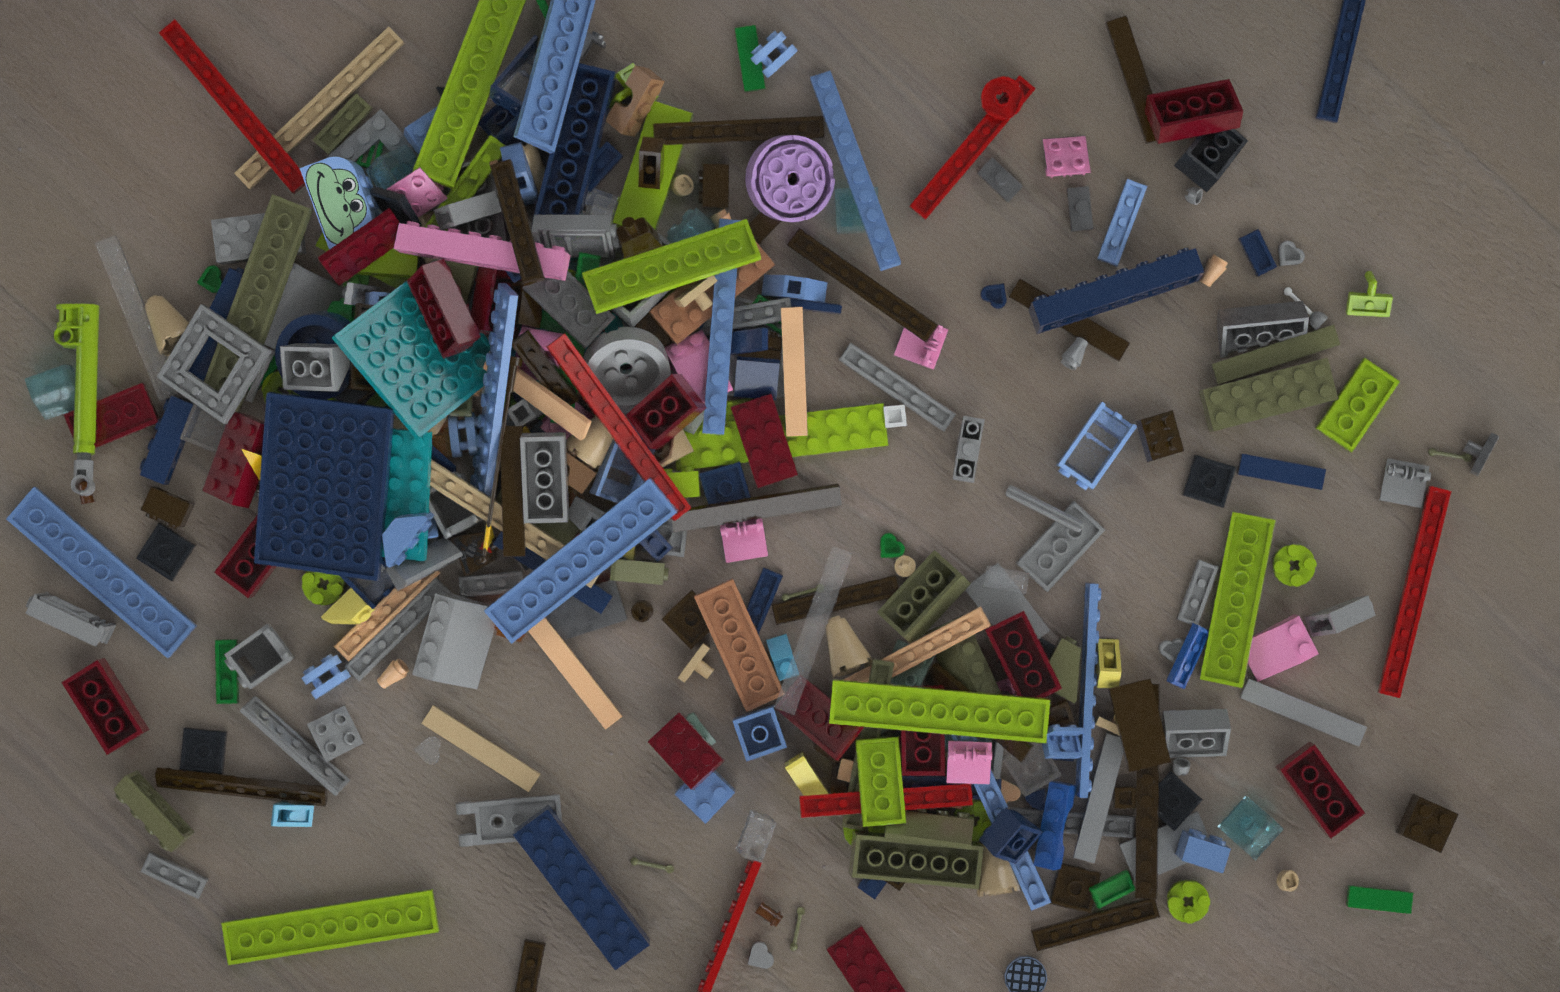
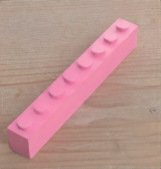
M407 221V224L399 223L394 249L400 253L520 273L511 240L510 242L502 241V237L494 235L484 238L481 237L482 234L476 232H469L468 235L461 234L460 230L453 228L443 231L435 225H427V228L419 227V223ZM535 242L545 278L566 281L571 255L563 247L552 246L551 249L544 248L543 244Z

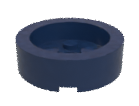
M328 311L313 312L292 320L279 335L275 349L276 365L281 378L283 379L280 346L295 343L336 344L332 337L351 322L339 314ZM350 367L338 391H292L300 396L319 399H330L349 390Z

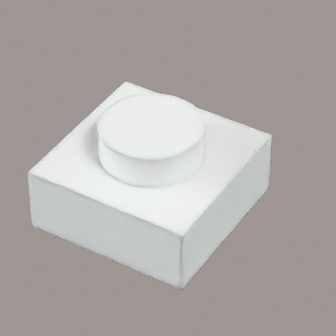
M905 405L883 407L885 428L907 426Z

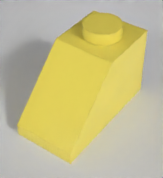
M350 588L321 618L331 624H361L369 619L375 609H372Z
M1099 639L1097 644L1098 663L1096 665L1097 688L1119 686L1122 673L1119 640Z

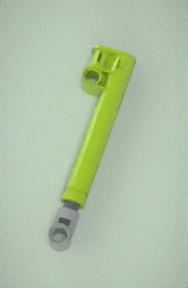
M57 304L56 309L59 310V322L54 332V339L64 348L76 349L73 454H77V460H74L71 488L81 496H90L95 491V483L93 481L94 461L91 460V455L95 454L94 443L96 440L99 306L95 304ZM65 333H70V339L62 342V336ZM86 480V489L80 491L79 484L82 481Z

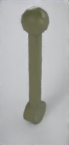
M1434 448L1428 450L1430 456L1440 455L1459 458L1465 462L1472 460V455L1468 453L1461 455L1436 451Z
M819 584L815 588L789 595L785 593L781 596L782 601H788L791 598L813 592L822 593L825 588L822 584Z
M636 857L630 860L632 865L639 864L663 869L667 873L674 871V867L671 864L664 866L641 861Z
M803 907L797 908L798 917L793 942L789 946L792 951L798 948L796 943L801 918L805 913Z

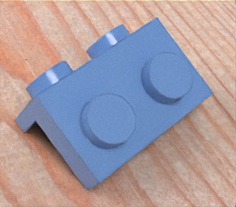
M1059 724L1048 726L1047 742L1042 743L1045 758L1078 759L1082 757L1083 753L1079 735L1086 732L1085 728L1077 727V725L1060 727Z

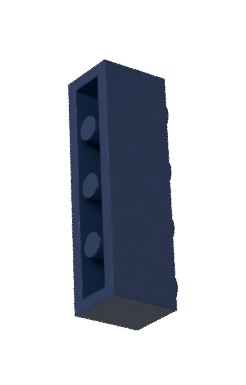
M171 396L170 399L166 400L163 407L164 415L162 419L158 420L155 427L157 433L155 438L150 440L147 447L149 453L147 458L142 460L139 468L141 476L163 485H169L199 410V406L195 403L177 396Z

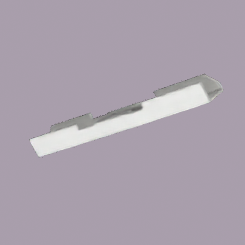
M271 350V353L255 377L246 397L247 401L253 402L275 351Z

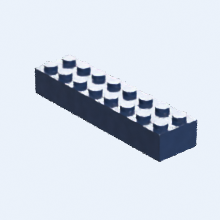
M581 63L578 64L555 152L549 155L534 215H582L616 83L615 71ZM571 236L570 240H576V236Z
M1189 247L1178 250L1176 255L1169 257V254H1165L1156 258L1157 261L1149 263L1144 261L1138 263L1134 269L1122 268L1117 270L1115 275L1108 277L1107 274L1095 278L1096 281L1087 283V281L1076 284L1073 289L1067 290V288L1056 290L1054 292L1055 295L1047 297L1044 294L1034 298L1029 308V314L1036 334L1198 282L1204 274V269L1196 248L1189 250Z
M549 804L514 829L513 836L614 970H617L650 946V938Z

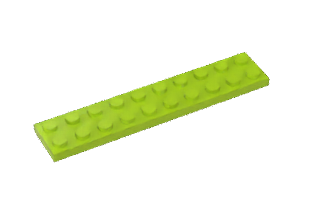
M479 0L413 171L420 167L433 182L451 189L454 188L490 95V87L495 82L526 0Z
M884 403L807 412L808 436L786 437L792 457L888 446ZM779 415L786 436L785 415ZM735 421L725 422L724 435L702 433L703 425L698 427L694 435L683 430L694 451L676 461L677 471L686 467L697 469L730 465L737 462H749Z
M833 679L829 724L1046 743L1050 699Z
M433 889L221 923L228 965L438 933L440 931Z

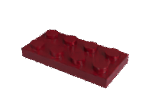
M389 208L319 256L318 259L335 282L341 285L394 248L400 222Z
M145 383L137 384L97 401L95 449L157 424L159 417ZM74 411L64 414V418L72 437H74Z
M772 393L731 406L757 488L797 476L795 463Z
M801 674L775 706L778 712L837 761L864 728L862 726L829 724L831 699Z
M862 925L826 948L854 992H906Z

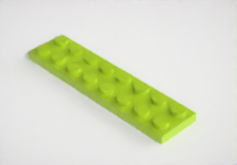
M745 219L583 272L582 275L596 314L759 261L761 260V255L749 223Z
M1232 512L1200 680L1243 688L1276 520Z

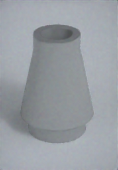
M1077 337L1061 356V363L1071 370H1076L1077 367H1080L1088 342L1083 338Z

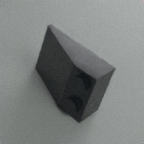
M1235 129L1197 136L1174 166L1207 193L1224 174L1248 140Z

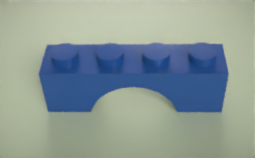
M1049 781L1040 828L1043 833L1038 838L1033 866L1053 871L1061 869L1065 850L1063 845L1064 826L1068 813L1074 804L1077 785L1061 781Z

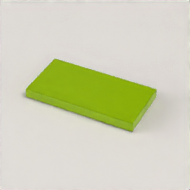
M1363 358L1338 394V399L1334 400L1315 429L1349 452H1353L1400 381L1368 359Z
M899 738L855 740L863 827L906 824Z

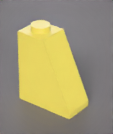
M803 751L785 762V769L804 796L830 794Z

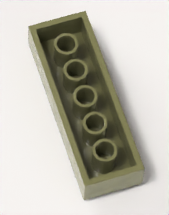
M1328 358L1199 390L1209 432L1338 399Z
M853 831L848 873L852 878L979 889L984 846L979 842H972L971 849L886 838L885 833Z

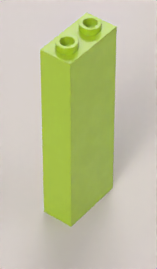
M654 101L651 110L647 114L613 219V224H617V228L623 226L622 221L627 217H632L634 220L644 217L657 231L684 145L664 146V175L660 189L638 187L639 150L643 136L653 137V124L692 122L693 113Z

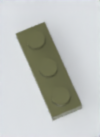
M356 93L318 133L313 141L330 155L373 108Z

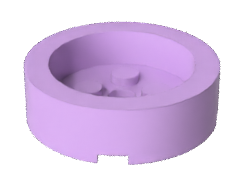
M780 135L770 138L754 151L748 162L745 175L748 195L755 207L772 219L785 222L808 220L822 211L832 196L835 185L832 161L823 147L809 138L797 135ZM790 173L797 175V182L794 185L788 183V174Z

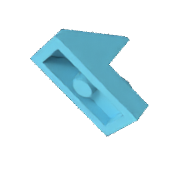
M787 634L766 640L779 681L799 675Z
M288 802L273 804L271 826L312 827L314 805L290 804Z

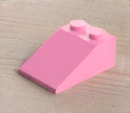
M703 330L688 336L677 346L673 343L664 349L674 374H682L702 402L705 403L709 341ZM728 380V392H730L733 388Z
M1292 615L1253 635L1248 665L1256 681L1259 682L1301 664L1319 653L1300 616Z

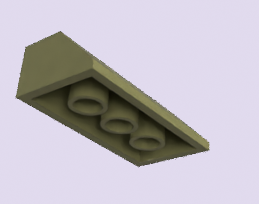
M934 550L877 613L909 643L920 639L971 583Z
M956 617V618H954V619H952V620H950V621H948V622H946V623H944V624H941V625H939V626H937V627H935V628H933V629L927 631L925 634L927 635V634H929V633H931V632H933V631H935V630L941 628L942 626H944V625H946V624H948V623H950V622L956 620V619L959 618V617ZM974 635L936 654L939 664L971 692L1001 693Z
M138 770L124 776L113 789L116 792V798L121 803L128 805L131 809L130 813L136 819H141L145 824V829L160 840L159 844L166 851H175L195 833Z
M927 809L905 810L906 824L886 825V838L971 849L974 817H971L970 813L957 812V815L949 814V810L936 809V812L927 811Z

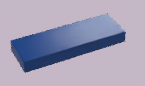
M1192 624L1166 680L1167 682L1185 689L1208 640L1209 630L1197 624Z

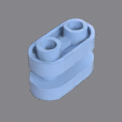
M782 31L771 33L766 38L767 44L764 46L760 44L751 52L753 56L750 59L755 65L762 62L766 66L762 73L767 78L798 51L793 44L788 48L785 46L783 41L787 37ZM777 48L781 54L772 61L768 54Z
M474 412L472 417H465V420L460 421L458 417L448 415L453 458L462 457V450H469L470 456L476 455L478 452L475 439L476 435H478L477 429H480L478 426L479 416L475 417ZM466 428L467 441L461 442L460 429Z
M329 654L320 660L322 664L317 668L313 665L303 671L305 676L301 679L305 685L312 682L316 688L311 692L315 700L351 677L347 669L342 672L338 669L337 665L342 662L338 655L333 657L332 654ZM330 671L333 678L323 684L319 677Z

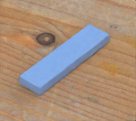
M1130 179L1126 180L1097 260L1116 267L1118 266L1147 189L1146 185Z

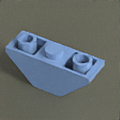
M522 142L501 147L502 160L511 159L513 162L524 205L536 204L539 194Z
M764 274L761 296L774 298L789 297L790 299L825 303L827 282L804 277Z
M433 513L406 514L392 521L382 534L386 566L389 568L396 564L399 566L407 557L405 552L409 548L413 549L420 540L417 538L421 532L425 533L432 525L430 520L434 516Z

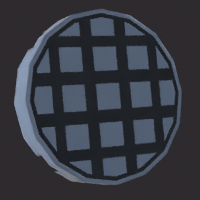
M1028 955L1019 956L1007 965L1004 973L1005 984L1010 992H1042L1047 982V973L1043 964L1036 958Z

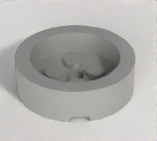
M618 327V330L602 333L588 346L583 358L624 415L630 412L671 375L668 356L661 341L650 332L636 327ZM624 363H629L632 368L622 371L620 366Z

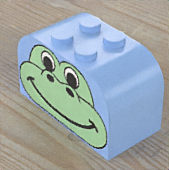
M329 157L300 168L329 249L380 215L379 207L370 194V190L373 188L372 181L356 162L341 157Z

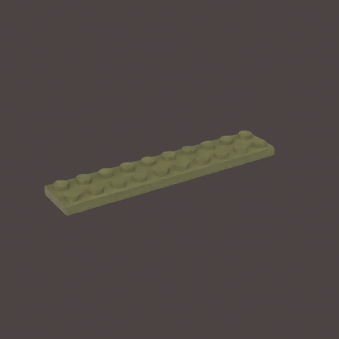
M272 194L227 317V321L262 345L265 344L313 209ZM218 342L204 382L219 392L240 357ZM246 394L235 410L236 412H240Z

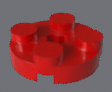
M1001 76L987 82L982 90L980 98L981 107L993 119L1009 120L1018 114L1023 106L1024 95L1018 82L1010 77ZM1005 93V98L1008 99V102L998 103L999 100L996 96Z

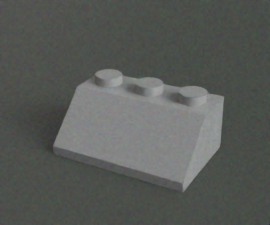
M295 343L280 346L284 390H339L349 370L350 360L337 344Z
M435 537L427 542V560L405 559L399 566L396 564L390 568L387 567L386 571L397 591L455 562L463 554L449 539Z
M1227 709L1163 711L1162 727L1170 758L1227 756L1231 732Z

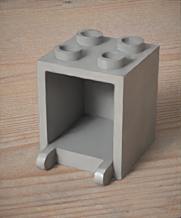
M452 472L469 483L465 473ZM430 486L429 509L434 514L433 517L445 539H450L484 521L448 497L442 499L439 491Z
M266 624L224 654L227 658L224 660L231 671H237L240 675L237 678L244 688L248 687L249 689H253L295 659L271 624ZM244 655L257 672L251 677L238 661Z

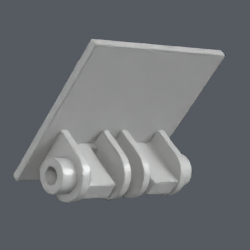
M1387 458L1379 500L1422 508L1426 482L1430 481L1431 478L1429 466Z
M345 705L307 724L325 762L363 744Z

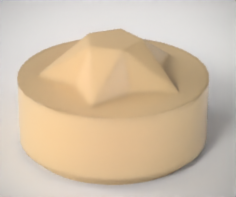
M681 174L672 180L671 188L674 194L684 197L693 191L694 183L688 175Z
M904 555L896 559L894 569L898 575L908 577L915 571L916 564L911 557Z
M1282 870L1278 874L1277 885L1282 891L1292 892L1298 887L1299 878L1294 871Z

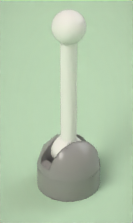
M1287 287L1284 289L1286 296H1290L1295 302L1301 301L1292 293L1291 288ZM1305 305L1306 311L1310 315L1309 322L1317 330L1328 317L1319 311L1312 312Z

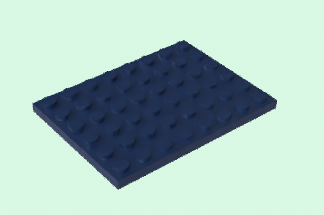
M275 392L267 393L254 563L373 581L380 580L383 554L382 534L385 531L394 423L393 409Z

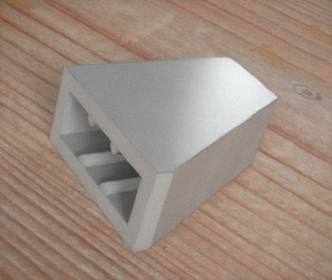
M495 191L440 207L435 209L434 213L440 230H445L502 211L499 196L496 195Z
M1362 596L1304 618L1311 637L1339 633L1376 616L1369 596Z

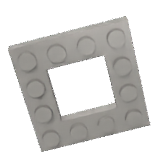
M380 109L326 158L341 157L357 162V159L362 154H366L371 146L381 140L407 170L406 173L393 183L395 184L412 173L418 154L400 129Z
M200 304L157 378L223 424H227L271 353V350L206 305ZM209 336L240 357L219 392L188 371Z

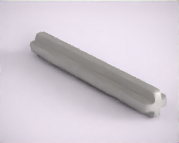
M1012 485L1005 492L1007 497L1077 532H1080L1084 526L1083 521Z

